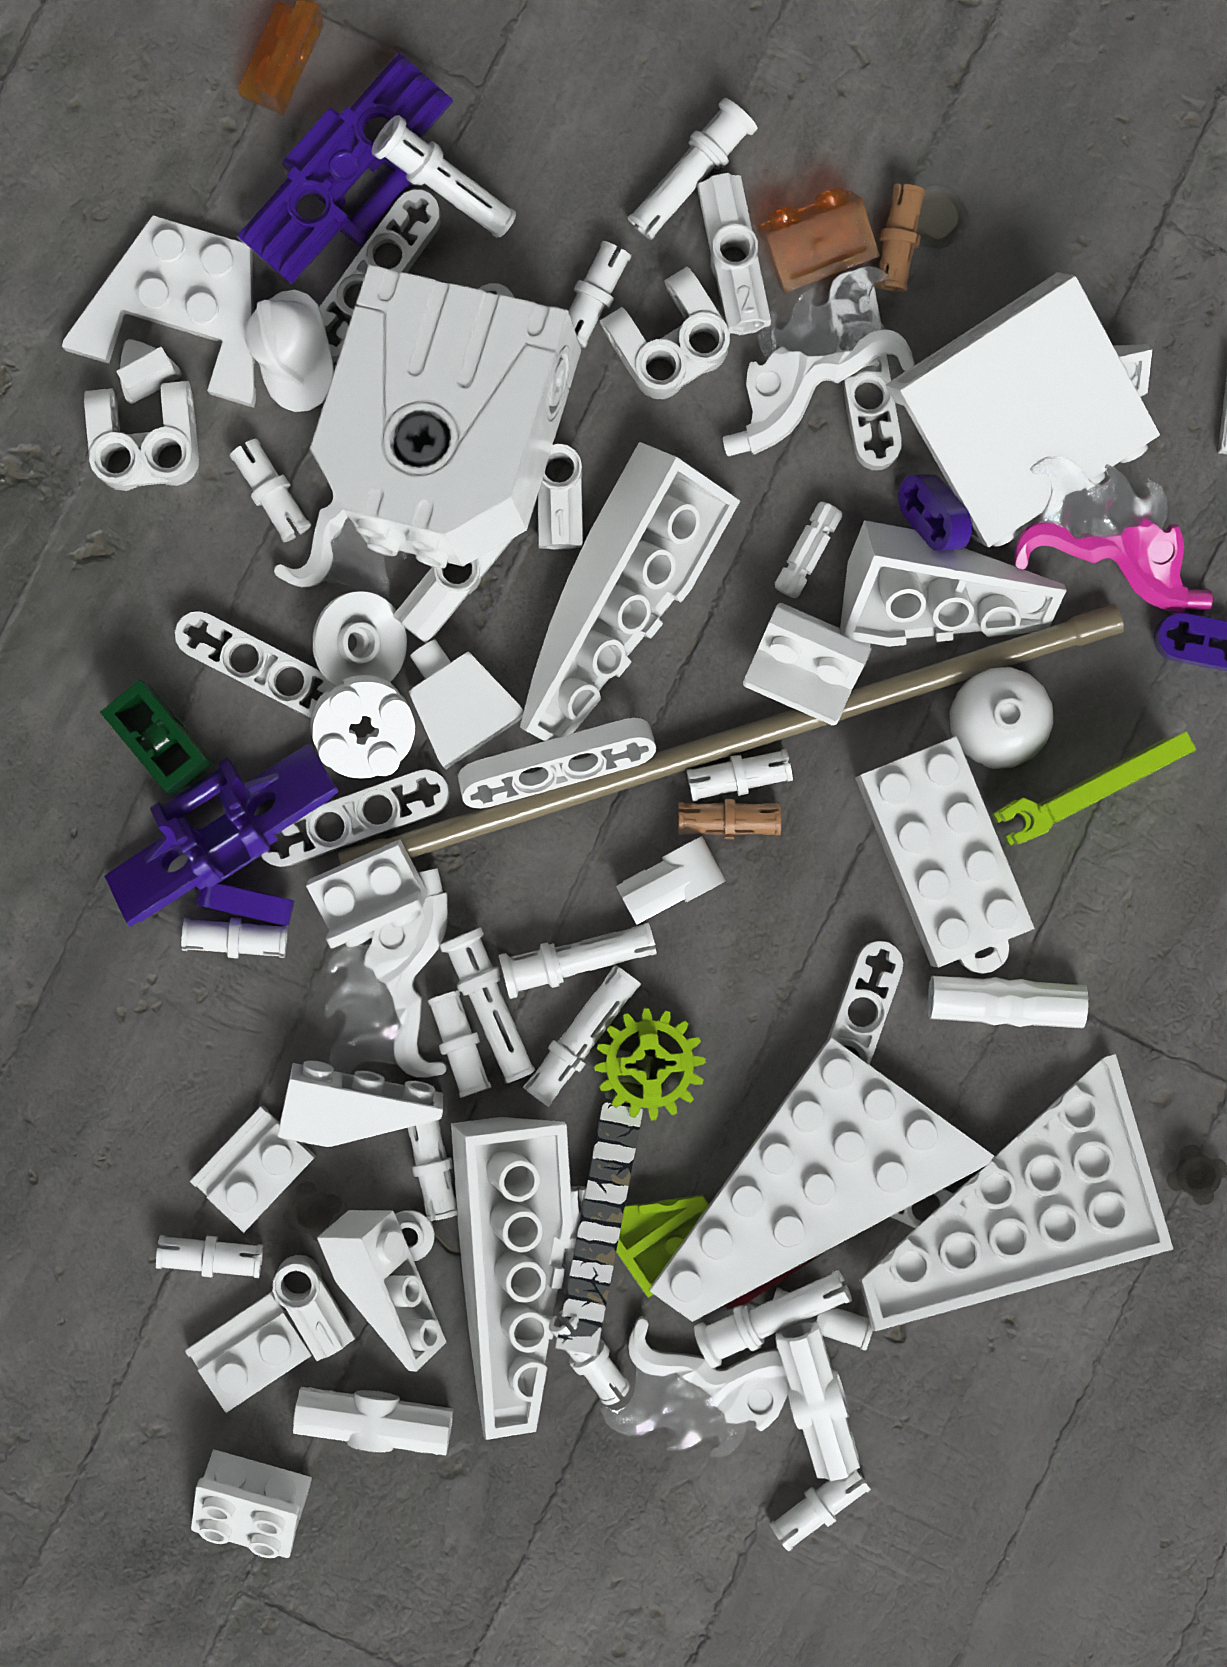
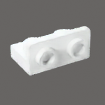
M401 839L309 879L306 885L329 929L326 941L330 948L337 947L343 943L347 947H354L370 939L375 933L374 930L391 923L393 927H400L413 921L420 915L419 910L423 908L428 893Z

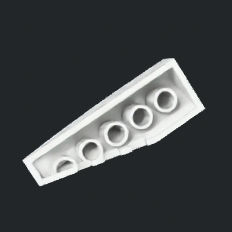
M638 443L591 528L566 581L537 661L520 728L544 741L574 733L601 700L600 689L613 676H621L632 662L628 656L644 636L651 639L663 625L659 618L674 600L682 602L691 591L740 500L679 458L644 443Z
M508 1117L451 1123L462 1274L483 1436L488 1440L536 1432L547 1373L545 1360L549 1339H553V1334L548 1326L554 1317L558 1289H562L565 1269L562 1267L565 1254L564 1241H570L573 1227L567 1124L562 1121Z

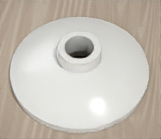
M362 591L345 593L332 600L318 617L313 632V653L319 670L333 686L342 685V680L358 675L375 676L391 682L399 673L407 649L406 630L403 625L392 617L397 610L383 597ZM351 633L357 640L356 648L352 652L348 648V638Z

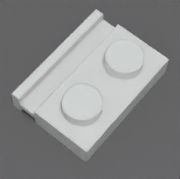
M261 1106L190 1181L243 1233L316 1157L302 1142L279 1138L280 1121L278 1122L264 1106Z
M273 1291L185 1350L199 1368L198 1372L226 1413L312 1356V1352L293 1320L275 1299Z

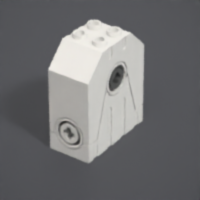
M369 265L310 449L343 509L371 550L389 556H396L398 550L415 554L418 561L437 568H445L447 562L465 566L527 530L569 393L568 388L571 386L581 354V347L568 310L538 305L534 302L490 294L473 288L451 283L447 284L434 279L403 272L399 273Z

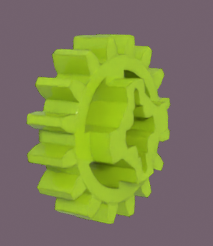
M649 1008L642 1010L641 1021L635 1022L628 1013L622 1015L625 1028L619 1031L617 1028L609 1025L606 1030L613 1038L611 1044H597L596 1047L601 1053L606 1054V1062L594 1065L595 1071L607 1072L608 1079L599 1085L600 1090L609 1091L614 1089L617 1094L614 1096L611 1105L617 1108L627 1101L630 1103L629 1116L633 1118L638 1115L641 1108H647L651 1120H657L658 1108L663 1106L671 1115L677 1114V1107L674 1101L680 1097L684 1101L691 1103L694 1098L687 1090L689 1084L702 1085L704 1081L700 1076L693 1073L694 1066L706 1063V1058L693 1056L692 1049L701 1043L700 1038L693 1037L686 1040L683 1034L689 1024L683 1020L675 1027L669 1025L671 1019V1012L664 1010L658 1021L652 1020ZM657 1030L671 1036L679 1045L682 1053H669L659 1045ZM638 1032V1045L629 1056L616 1057L618 1049L624 1040L633 1033ZM653 1049L654 1057L664 1061H674V1063L655 1069V1077L647 1079L646 1073L643 1070L636 1069L635 1067L625 1068L626 1064L636 1063V1060L644 1059L645 1050ZM683 1071L676 1087L666 1095L661 1096V1084L672 1072ZM631 1075L641 1083L642 1098L629 1093L622 1086L617 1076Z

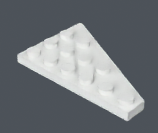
M829 1037L649 1290L693 1322L990 1163L994 1155L840 1043Z
M1116 1054L1101 1058L996 1154L988 1165L982 1167L859 1280L873 1331H879L1173 1250Z

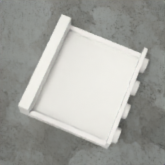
M1057 272L885 385L894 402L905 406L953 493L968 510L974 528L971 533L972 539L987 547L992 545L1001 546L1010 542L1019 535V527L1035 517L1040 519L1056 512L1063 505L1062 499L1077 489L1083 491L1097 485L1105 478L1104 472L1119 462L1126 463L1140 457L1148 449L1146 444L1160 436L1078 279L1074 275Z

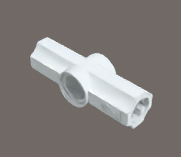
M725 173L711 176L709 179L698 183L697 190L711 253L710 268L716 277L724 320L730 333L738 335L755 333L764 327L770 326L771 318L757 256L758 240L752 231L741 175ZM736 247L741 249L747 257L739 262H731L725 259L721 252L726 248Z
M513 538L470 562L472 574L464 583H450L444 577L445 568L432 566L392 617L425 644L430 642L467 595L477 589L481 578Z
M803 1320L776 1332L777 1349L789 1382L787 1383V1392L792 1414L797 1428L803 1429L817 1478L835 1481L848 1477L851 1472L860 1468L859 1456L847 1421L849 1411L842 1382L838 1372H833L819 1323Z
M301 1387L295 1407L293 1434L347 1441V1445L352 1448L370 1452H390L393 1448L420 1453L447 1455L454 1408L400 1401L399 1396L381 1391L360 1390L354 1392V1394L312 1387Z

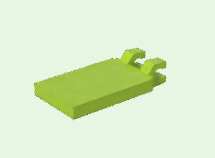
M1187 731L1169 736L1039 804L1025 798H1020L1019 800L1009 802L991 815L995 823L1008 821L1014 818L1016 814L1022 818V829L1003 837L1007 846L1018 845L1047 833L1054 823L1197 749Z

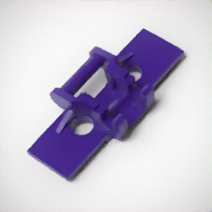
M398 53L350 108L347 107L341 114L329 108L294 147L282 163L283 167L289 172L286 175L287 180L241 230L237 237L291 285L339 231L357 246L362 247L368 240L365 234L409 185L416 186L406 179L407 173L385 157L378 159L372 154L371 150L374 142L368 140L364 135L366 124L376 117H383L390 121L396 115H400L406 120V127L422 138L453 103V99L403 55ZM382 164H386L393 170L392 174L349 221L347 214L342 211L343 206L346 204L344 196L367 169L374 172ZM309 193H313L315 197L326 204L323 214L312 220L305 219L297 213L299 200Z
M310 743L246 783H244L241 775L227 757L219 762L220 768L178 796L164 805L157 802L151 806L150 811L164 836L104 876L129 927L137 922H142L196 886L201 890L206 886L210 889L270 850L269 845L278 840L276 834L332 799L333 795L339 791ZM218 794L225 809V814L202 829L195 830L183 816ZM269 799H275L273 807L263 815L254 816L257 807L261 803ZM182 855L188 856L187 862L180 869L168 872L170 864L176 858Z

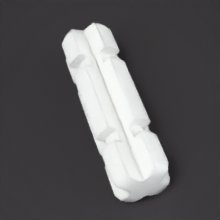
M821 501L818 503L809 519L812 522L811 525H806L787 560L789 566L787 568L783 567L775 582V588L781 593L792 598H797L807 582L805 576L807 574L811 575L830 540L829 532L833 533L842 518V512L838 508Z

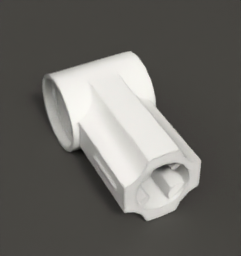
M554 444L551 447L547 465L553 460L564 459L573 466L574 472L568 480L560 483L548 479L544 472L537 495L539 548L551 550L582 548L581 460L577 452L568 445Z
M703 836L663 856V861L633 875L616 886L636 925L682 900L688 902L726 881Z
M294 1255L284 1260L280 1264L273 1280L275 1299L281 1306L286 1308L316 1361L327 1358L343 1349L356 1336L324 1283L318 1264L305 1255ZM292 1271H301L310 1278L312 1286L307 1292L301 1294L293 1293L285 1287L284 1276Z

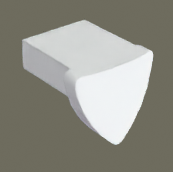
M129 339L125 341L120 369L116 372L120 377L122 390L128 403H135L160 390L162 383H171L180 378V368L166 355L162 346L156 349L136 340Z

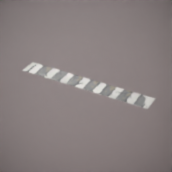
M618 1050L616 1057L629 1056L631 1052ZM645 1055L644 1059L636 1060V1063L626 1064L625 1068L635 1067L636 1069L643 1070L646 1073L647 1079H649L653 1056ZM631 1075L617 1076L622 1086L629 1093L642 1098L641 1083ZM614 1089L605 1091L561 1316L560 1327L565 1325L571 1334H558L555 1347L597 1356L643 1108H641L635 1118L630 1117V1103L627 1101L617 1108L612 1106L611 1102L617 1094ZM577 1314L579 1321L575 1330L568 1321Z

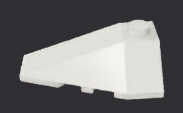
M864 520L847 564L840 635L854 641L883 646L906 645L907 638L935 636L936 642L953 640V634L982 631L987 637L1032 633L1050 627L1066 593V588L1062 583L965 548L946 551L933 550L916 530Z

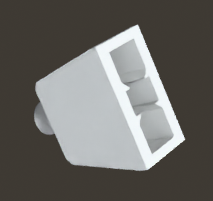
M436 639L410 655L425 680L413 687L409 694L437 758L445 769H448L522 719L524 711L521 706L470 652L450 662Z

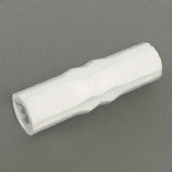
M931 976L929 983V1019L982 1022L991 1025L1009 1024L1018 1027L1034 1025L1066 1028H1084L1087 1020L1088 991L1085 985L1033 982L1024 979L1005 980L997 977L980 979Z

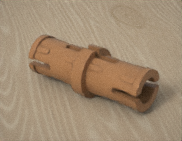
M900 183L893 185L887 226L881 229L879 241L883 242L877 279L874 285L882 290L896 292V288H898V292L907 291L913 250L918 248L921 236L917 235V229L926 190L911 184H904V188H902L903 185Z
M724 799V803L712 804L678 802V835L724 834V839H735V835L747 834L781 835V803H735V799Z

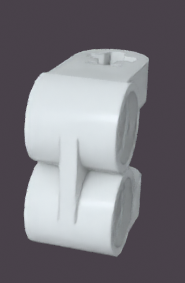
M688 267L683 268L664 280L669 294L685 318L683 325L669 334L647 343L623 307L600 320L607 338L638 388L645 395L653 399H666L674 396L687 383L703 373L717 369L724 362L728 352L730 332L727 324L699 280ZM707 332L714 336L718 346L712 352L699 353L691 347L690 338L696 333ZM655 359H665L673 365L675 372L669 379L656 380L647 373V365Z
M189 381L162 383L161 403L164 427L154 429L151 432L135 434L120 433L118 406L112 388L85 391L84 407L89 462L94 473L103 482L116 490L127 491L137 486L154 484L178 486L187 483L194 477L199 466L194 403ZM170 445L180 446L182 457L179 463L171 468L160 467L158 462L160 452ZM128 450L131 455L128 468L120 473H110L108 460L111 455L116 451Z

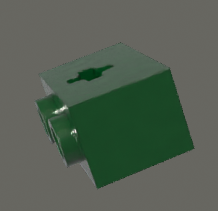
M141 679L100 711L101 715L166 793L176 795L215 763L151 684Z

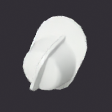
M297 290L282 291L269 300L258 302L257 309L249 318L246 327V344L251 356L259 363L270 396L285 409L293 412L310 411L325 400L334 375L333 357L319 306L308 294Z

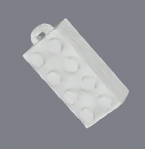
M957 736L856 777L855 779L930 965L941 967L959 959L964 967L978 973L993 972L1001 967L1008 957V939L1034 929V926ZM988 947L994 948L993 952L988 956L975 958L976 952Z

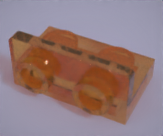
M297 0L294 8L281 2L275 5L238 87L240 97L284 116L325 25L317 3L310 0Z
M844 188L830 189L818 194L815 197L816 203L797 210L796 206L778 209L767 216L768 222L757 226L760 237L766 242L780 288L783 292L792 291L879 257L861 197L851 190L844 191Z

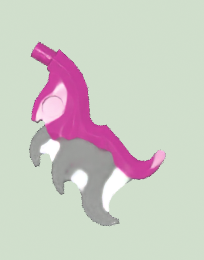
M1047 456L1037 461L1030 468L1033 474L1042 473L1048 476L1051 483V495L1038 522L1026 527L1019 535L1013 558L1017 568L1025 569L1028 565L1031 551L1042 545L1057 548L1092 563H1097L1101 559L1111 558L1117 563L1134 592L1147 603L1176 613H1185L1186 610H1211L1213 602L1211 590L1188 589L1185 584H1182L1180 571L1184 553L1183 537L1177 524H1169L1167 529H1162L1167 518L1169 506L1165 492L1157 483L1148 478L1145 483L1150 494L1145 499H1140L1133 493V489L1126 477L1118 469L1108 464L1104 468L1110 479L1102 485L1094 484L1084 475L1079 465L1069 458L1062 456Z

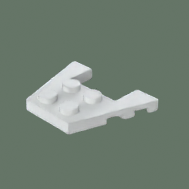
M152 216L64 338L62 347L68 352L109 364L125 314L218 341L222 345L207 391L210 395L254 408L256 402V388L254 387L255 359L251 356L246 344V327L249 318L254 313L253 251L242 242Z

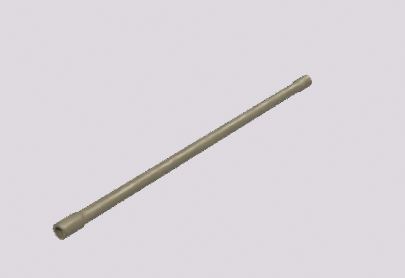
M1111 604L1073 616L1068 621L854 689L850 693L839 721L968 680L972 676L990 668L1009 667L1068 647L1083 646L1124 632L1122 616L1117 605ZM791 709L657 752L647 762L635 767L493 807L482 808L388 839L380 838L339 851V860L341 865L399 839H401L409 857H416L828 725V723L796 709Z

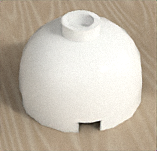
M1012 667L990 668L972 676L957 692L950 709L951 733L953 737L957 736L963 753L970 756L975 762L992 769L1013 768L1034 758L1046 745L1053 727L1052 702L1044 686L1029 673Z

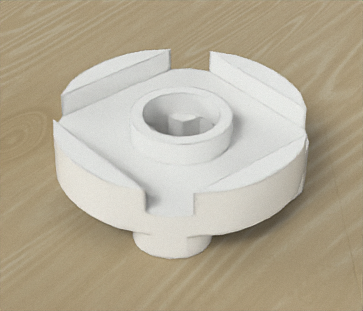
M358 675L342 680V685L335 687L331 692L327 690L323 693L313 708L310 721L311 735L321 761L337 773L352 778H371L377 775L388 776L398 769L400 761L409 752L415 734L414 718L406 699L399 693V690L382 678ZM362 716L370 717V723L375 727V730L364 738H357L356 733L353 730H349L351 723L359 724Z

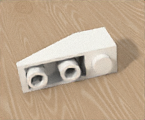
M305 1061L303 1065L292 1063L278 1137L331 1147L439 1120L443 1112V1093L436 1092L433 1086L420 1081H407L405 1085L386 1082L383 1076L370 1071H356L354 1075L336 1072L331 1065L319 1061Z
M348 1210L317 1237L331 1273L338 1286L408 1371L417 1372L446 1343V1339L393 1210Z

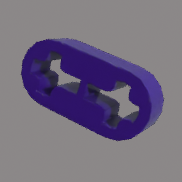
M935 474L908 475L903 479L898 493L900 510L928 546L936 551L961 550L966 547L972 533L970 514L942 479Z
M1176 613L1163 619L1157 625L1154 632V644L1157 651L1163 657L1172 661L1227 671V660L1224 659V651L1208 646L1209 640L1222 641L1227 639L1226 621L1188 613ZM1180 623L1184 625V634L1198 637L1199 643H1186L1178 651L1174 649V640L1167 638V631L1176 629Z
M218 883L210 889L207 886L201 890L198 889L194 904L289 926L295 900Z

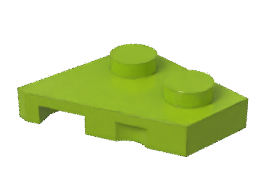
M703 1195L625 1206L616 1253L648 1298L653 1295L649 1288L708 1207L709 1203Z

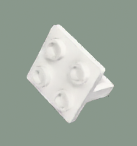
M779 603L770 619L745 676L743 685L823 722L836 725L872 649L870 648L871 644L854 641L840 635V628L786 604Z
M213 1449L204 1477L199 1478L196 1487L191 1530L199 1533L202 1538L212 1543L225 1544L232 1542L249 1547L253 1553L261 1557L275 1558L281 1556L289 1558L312 1477Z

